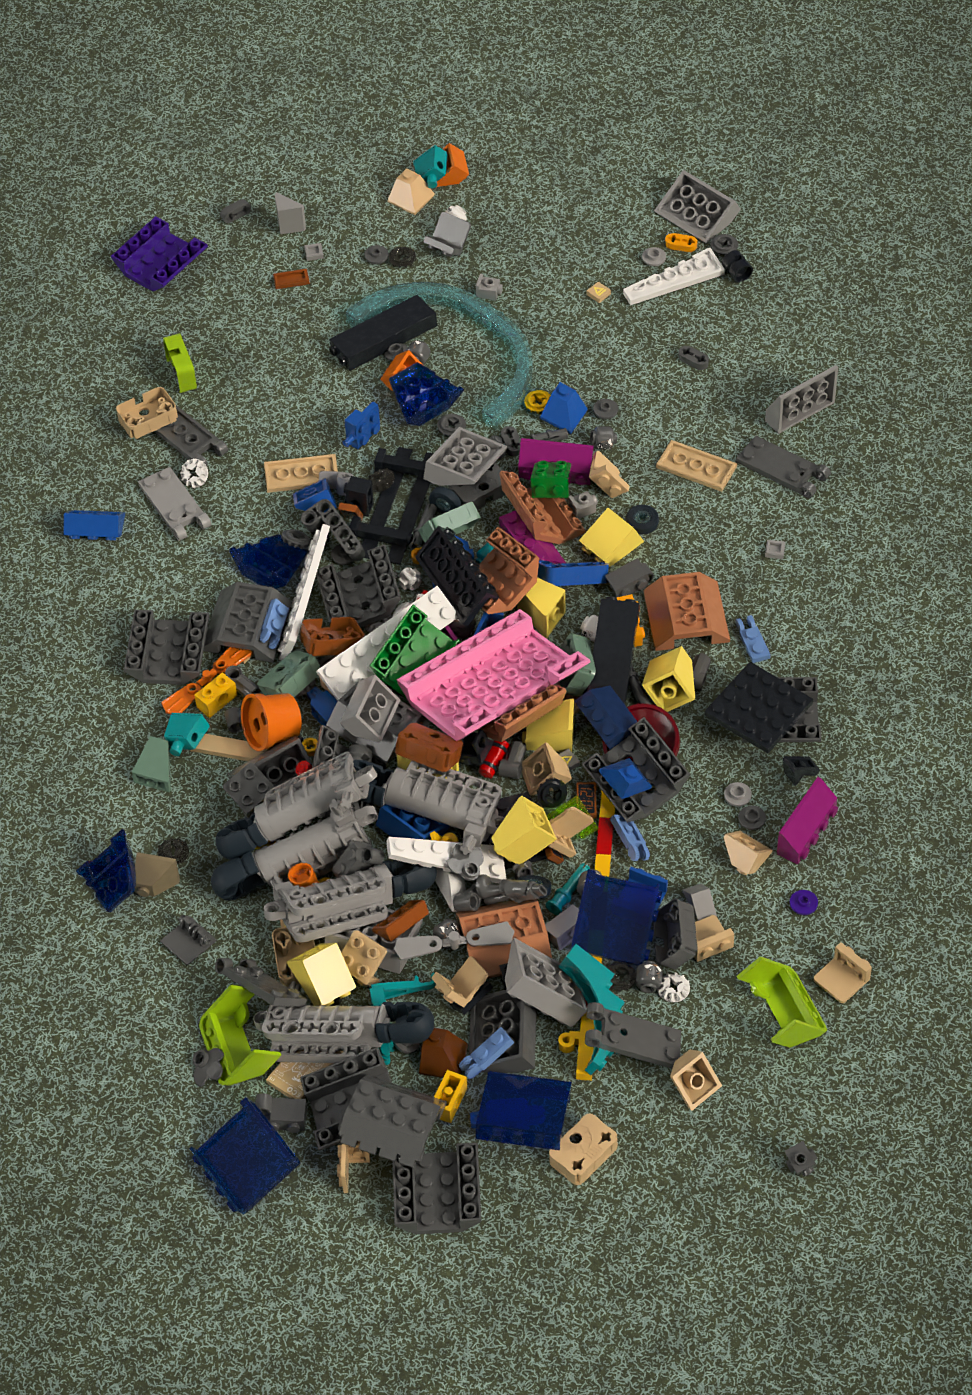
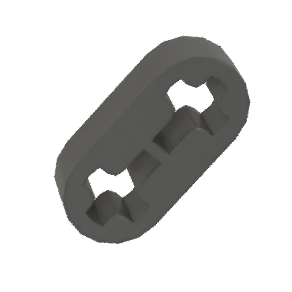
M241 199L223 208L220 212V217L225 223H230L249 214L251 205L245 199Z
M682 346L679 349V360L698 370H704L709 366V357L691 346Z
M511 426L504 427L501 430V438L507 446V453L510 456H518L520 454L521 439L517 430Z

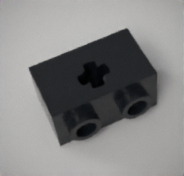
M351 476L349 482H346L344 485L345 503L357 505L363 516L368 517L374 505L372 480Z

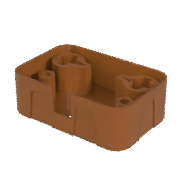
M352 617L331 618L330 627L321 628L323 618L303 620L299 637L308 654L323 656L341 654L364 638V633L357 621Z
M411 723L398 734L395 753L435 770L447 772L459 762L463 742L461 740L455 741L449 735L421 724Z

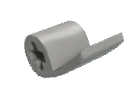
M321 471L319 473V481L326 478L330 489H337V494L346 496L343 492L344 485L354 475L347 472Z

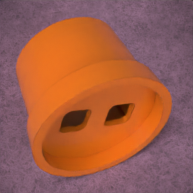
M248 694L242 701V729L247 742L255 751L269 749L274 744L284 742L293 736H299L302 725L301 713L295 698L291 694Z

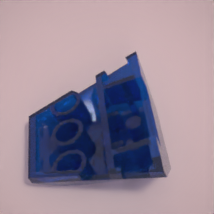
M418 362L389 378L406 423L421 426L447 411L464 391V388L454 386L450 383V380L440 378L436 375V372Z
M279 534L260 539L259 543L253 545L246 543L244 547L239 549L235 547L229 548V552L243 576L258 585L273 587L274 589L288 584L307 555V550L300 549L299 547L295 548L284 543Z
M121 829L110 839L111 845L93 861H86L76 870L78 875H82L85 878V884L88 887H92L96 892V898L107 912H112L135 891L136 887L134 857L125 829Z

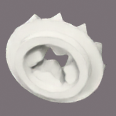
M199 459L187 460L182 465L180 472L181 480L186 486L191 485L192 488L202 486L208 478L206 464ZM195 468H196V471H195V472L197 473V475H198L199 477H197V476H192V478H191V475H192V474L190 473L189 470H195Z
M667 972L662 977L661 987L657 989L658 994L668 1002H680L690 992L689 980H686L684 975H678L676 972L674 974ZM670 982L677 985V992L670 987Z

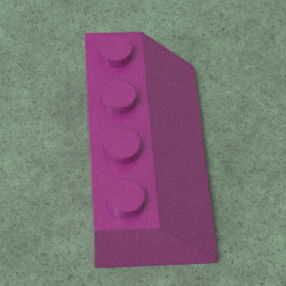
M521 438L518 464L519 478L531 479L534 464L539 461H566L571 463L568 483L591 485L589 474L593 460V445Z
M516 510L499 517V527L536 554L539 560L550 561L555 564L566 563L552 543L535 540Z
M820 777L816 778L778 835L777 855L797 865L801 859L805 860L807 858L810 846H814L819 839L818 834L820 831L824 832L826 830L829 818L834 817L838 811L837 797Z

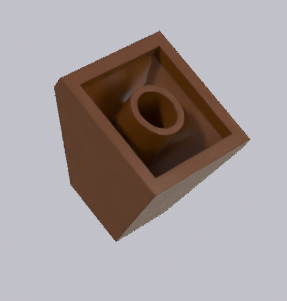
M434 1028L429 1038L423 1041L419 1074L443 1078L446 1071L449 1070L461 1075L462 1070L459 1064L466 1057L468 1043L446 1029Z

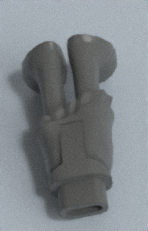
M486 874L479 875L476 880L477 894L480 899H484V903L487 905L510 899L521 903L547 895V889L535 881L502 879L499 885L491 883L490 877Z

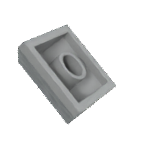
M276 192L274 195L280 234L305 231L304 205Z

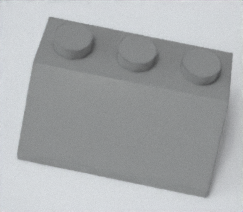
M372 675L359 681L340 724L353 736L381 742L400 699L376 675Z

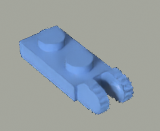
M276 598L270 602L259 639L262 643H265L271 637L268 644L270 649L277 647L289 608Z
M751 615L747 616V624L750 627L748 629L744 628L740 618L736 619L739 636L751 662L756 663L770 659V652L758 627L755 625L753 617Z
M612 815L610 821L626 849H628L630 859L633 861H638L639 858L643 861L648 860L650 852L634 821L627 823L622 815Z
M500 1027L470 1054L471 1056L464 1057L459 1067L465 1071L467 1078L472 1079L482 1070L489 1067L514 1044V1041Z

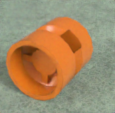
M299 863L289 870L288 878L293 886L306 887L316 882L319 883L310 864Z

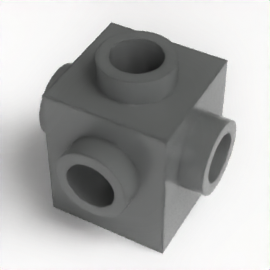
M804 1141L785 1150V1154L789 1159L786 1161V1164L791 1173L796 1172L798 1176L802 1174L805 1177L815 1171L813 1168L817 1166L815 1160L818 1158L812 1148L808 1149ZM800 1158H805L803 1163L798 1162Z

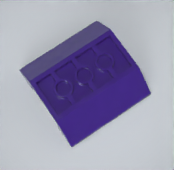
M155 216L113 253L111 259L127 278L153 292L163 288L202 253L208 245L195 237L189 243L170 233L169 223Z

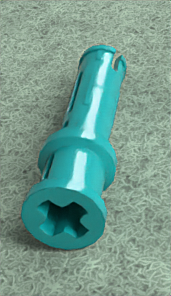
M581 863L564 886L558 888L555 891L554 897L546 902V908L555 915L562 913V908L571 901V895L577 889L581 873L590 869L588 865L584 867L585 863Z

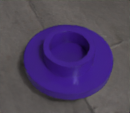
M799 890L792 894L790 907L797 914L809 915L817 909L818 899L811 891Z

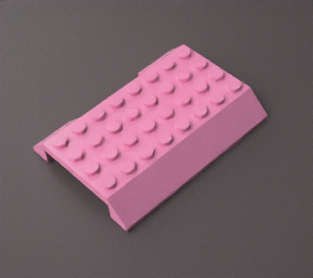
M519 609L397 679V683L414 709L457 742L512 710L517 705L529 700L533 695L546 690V687L554 685L590 663V659L579 651L568 655L533 629L532 617Z

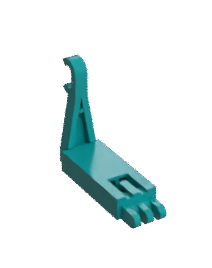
M415 976L414 981L371 984V1005L381 1006L383 1002H386V999L433 989L436 983L433 980L421 983L419 982V977ZM393 1041L383 1043L380 1047V1053L385 1065H389L391 1062L390 1052L394 1051Z

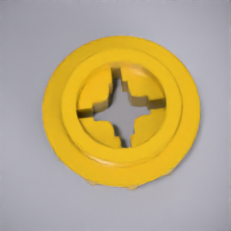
M535 390L528 393L524 399L526 409H530L531 413L536 411L539 414V412L544 410L551 395L543 390Z

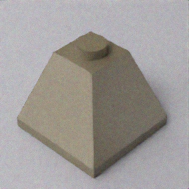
M137 852L134 870L136 879L133 881L135 893L142 897L156 896L179 884L180 877L176 859Z

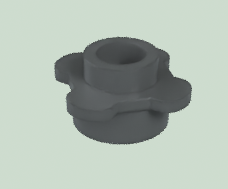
M529 860L513 865L515 880L522 876L533 875L532 863Z

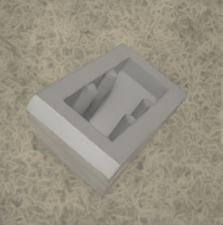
M698 884L683 889L688 903L694 907V916L697 921L711 915L717 916L710 888L703 884Z

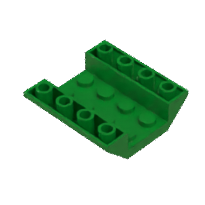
M414 604L409 608L369 665L384 684L405 699L407 698L398 685L397 679L462 643L458 639L453 641L426 620L428 615Z

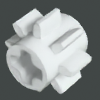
M416 568L403 569L399 574V585L404 590L407 588L409 590L417 589L421 584V573Z

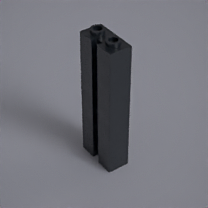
M415 295L330 338L329 351L332 356H336L342 366L351 371L384 354L392 344H403L438 326L436 312L418 295Z
M615 597L601 598L593 650L596 672L587 690L588 692L591 689L611 686L625 706L640 605L635 600L625 599V601H621Z

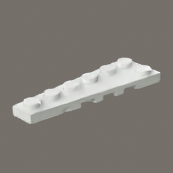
M707 248L693 255L687 261L682 260L678 262V265L673 268L668 267L664 269L663 273L653 274L647 279L624 288L623 294L629 304L633 305L725 275V269L712 249Z
M389 837L386 841L389 859L419 864L429 868L432 866L439 867L446 872H451L446 861L453 858L452 852L455 845L459 844L461 846L463 844L459 842ZM481 844L480 849L483 853L484 861L479 867L480 875L486 874L490 877L491 882L499 884L502 879H506L503 856L496 854L493 849L494 845ZM467 869V872L472 874V871Z

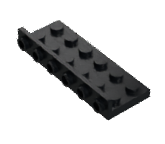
M438 526L415 558L434 585L439 587L456 610L455 614L460 622L468 626L488 599L498 600L499 595L496 593V588L488 582V577L480 571V566L472 560V555L464 549V544L456 538V533L449 527L443 528Z

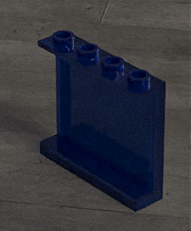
M588 869L571 949L577 944L591 956L636 966L643 964L644 961H648L650 949L646 948L648 941L652 942L654 930L651 929L652 922L656 923L658 911L655 910V905L661 901L662 891H659L660 884H657L656 887L598 875L595 870Z
M488 1071L476 1121V1139L560 1150L567 1106L571 1098L572 1082Z
M247 1097L240 1102L243 1108L198 1149L192 1146L189 1148L194 1154L192 1159L205 1169L204 1175L217 1185L215 1187L216 1191L222 1197L225 1196L227 1198L228 1207L233 1212L238 1211L243 1215L301 1164L258 1106Z

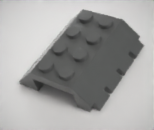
M366 1075L360 1079L345 1111L339 1131L340 1137H342L341 1143L355 1148L357 1142L360 1141L359 1150L374 1155L377 1149L381 1148L379 1152L380 1157L396 1161L397 1156L401 1155L399 1163L413 1168L415 1162L420 1164L424 1156L425 1143L436 1119L440 1120L447 1101Z

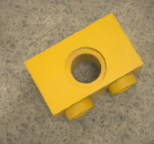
M222 672L194 695L197 709L211 718L237 696L236 683Z
M449 1070L446 1071L434 1096L435 1098L447 1101L440 1120L448 1123L452 1122L467 1091L466 1076Z

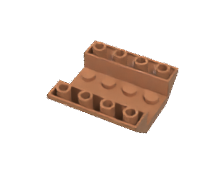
M500 472L502 490L535 540L562 544L586 532L582 527L581 521L574 515L573 509L566 503L565 498H532L531 488L524 487L516 473Z
M497 527L486 539L493 547V550L479 564L480 571L488 577V582L496 588V593L499 595L498 600L489 598L482 607V610L487 614L511 611L537 583L539 557L500 527Z
M701 572L667 575L660 577L643 590L655 651L674 649V640L710 636L711 644L730 642L718 582Z
M555 684L550 685L543 692L533 695L529 700L517 705L512 710L479 729L483 730L488 738L503 742L560 706L567 692L566 688Z
M537 899L526 900L521 903L510 900L482 906L476 911L455 912L463 936H466L470 930L507 921L515 931L513 939L516 938L552 958L548 933ZM473 937L472 939L476 941V940H478L479 938H478V937ZM468 942L465 944L468 956L475 958L488 973L487 979L500 976L499 965L508 963L511 944L472 946Z

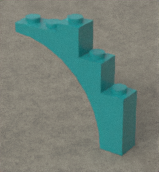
M575 944L558 967L573 980L588 1004L593 1002L600 1003L605 1009L623 1013L621 1007L625 1002L609 990L613 984L610 980L615 974ZM593 1020L595 1030L601 1031L602 1021ZM620 1030V1033L623 1036H626L625 1033ZM594 1047L591 1060L584 1071L590 1075L596 1069L600 1072L607 1063L605 1060L606 1056L610 1058L614 1052Z

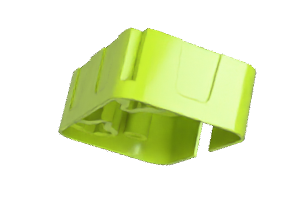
M178 333L164 337L163 343L167 362L170 361L171 365L176 369L179 393L196 389L194 367L181 334Z

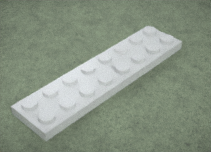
M323 524L320 530H316L313 540L309 544V554L306 555L304 560L305 568L301 571L299 577L301 581L298 583L295 591L297 595L291 604L292 612L290 611L286 621L288 625L283 631L282 637L284 638L278 648V651L281 652L279 656L281 661L291 653L297 641L330 526Z
M438 586L316 671L337 701L362 678L366 679L375 675L369 665L413 604L428 615L426 620L439 630H442L458 618L455 614L456 610Z

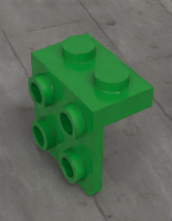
M539 461L535 463L531 475L532 498H568V477L571 463L566 461Z

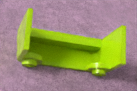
M760 956L736 976L738 980L750 983L751 992L756 997L766 999L781 1027L777 1034L771 1038L773 1043L791 1048L820 1037L827 1031L824 1021L799 976L791 967Z
M230 985L202 1015L199 1022L200 1032L207 1050L210 1051L213 1048H218L224 1053L223 1058L219 1061L223 1072L218 1082L226 1086L263 1075L281 1056L280 1052L256 1049L251 1051L243 1025L250 1017L247 1002L255 994L242 986Z

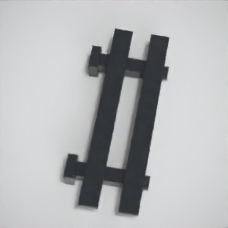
M398 447L396 455L392 456L386 455V449L379 448L374 460L375 472L382 474L384 469L389 470V474L370 524L363 523L359 516L353 515L349 525L356 538H364L362 543L365 549L364 558L370 559L367 550L376 548L378 542L392 544L388 554L390 562L401 565L407 546L410 545L413 539L412 532L431 483L424 480L426 461L434 453L426 452L424 460L418 461L410 459L413 449ZM404 473L417 476L398 529L384 527Z

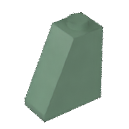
M149 737L132 770L134 783L170 793V748L167 740L160 737Z

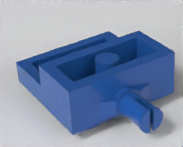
M372 402L362 412L355 409L345 419L346 439L343 441L345 447L351 445L359 449L362 445L367 444L373 434L379 432L378 404Z

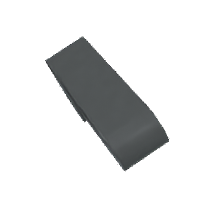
M320 500L302 514L301 521L309 532L320 530L323 524L328 525L352 560L360 561L364 558L365 549L329 500ZM353 545H354L355 548H356L355 551H353L352 548H351Z

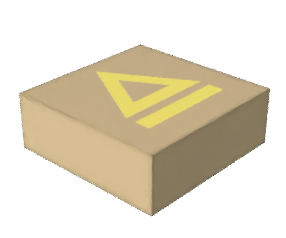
M597 282L587 290V296L598 303L611 294V290L600 282Z

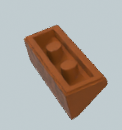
M425 900L408 901L385 920L373 927L372 931L387 941H393L429 914Z

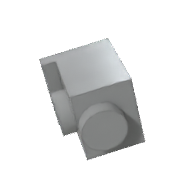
M480 274L476 283V297L497 300L498 294L501 295L503 289L500 279L483 277V274Z
M586 491L574 497L572 495L568 497V506L573 509L577 519L596 512L598 502L594 494L590 495Z

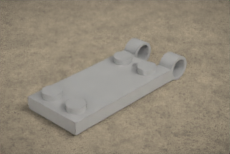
M171 467L138 481L139 487L178 541L187 537L184 529L186 525L197 521L202 530L211 526L208 515L201 510Z

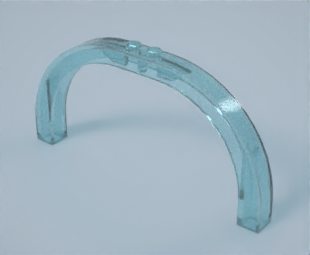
M434 282L398 284L376 291L346 310V321L354 327L418 295L426 304L442 305L467 314L500 337L513 352L517 368L513 380L506 390L482 409V420L495 430L518 411L530 391L533 378L532 352L525 335L502 312H499L491 304L486 303L481 298L464 289Z

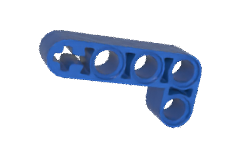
M539 560L537 578L555 586L607 583L605 575L608 574L609 564L605 562L555 564L550 561Z

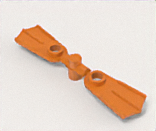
M229 647L214 662L212 670H204L202 672L201 679L196 683L186 685L161 702L167 714L182 713L195 700L194 695L201 690L202 686L210 683L217 674L225 673L228 667L237 666L253 655L252 651Z

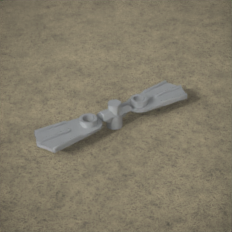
M506 921L470 930L466 936H460L457 931H452L446 939H440L438 936L397 938L394 952L403 961L437 952L442 948V945L443 947L450 946L453 950L458 949L460 944H466L467 942L472 946L511 944L515 931ZM478 937L479 939L475 941L472 938ZM435 943L436 946L431 947L430 944Z

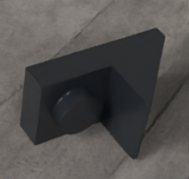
M784 756L783 758L784 773L794 786L799 783L803 776H816L820 771L810 756Z

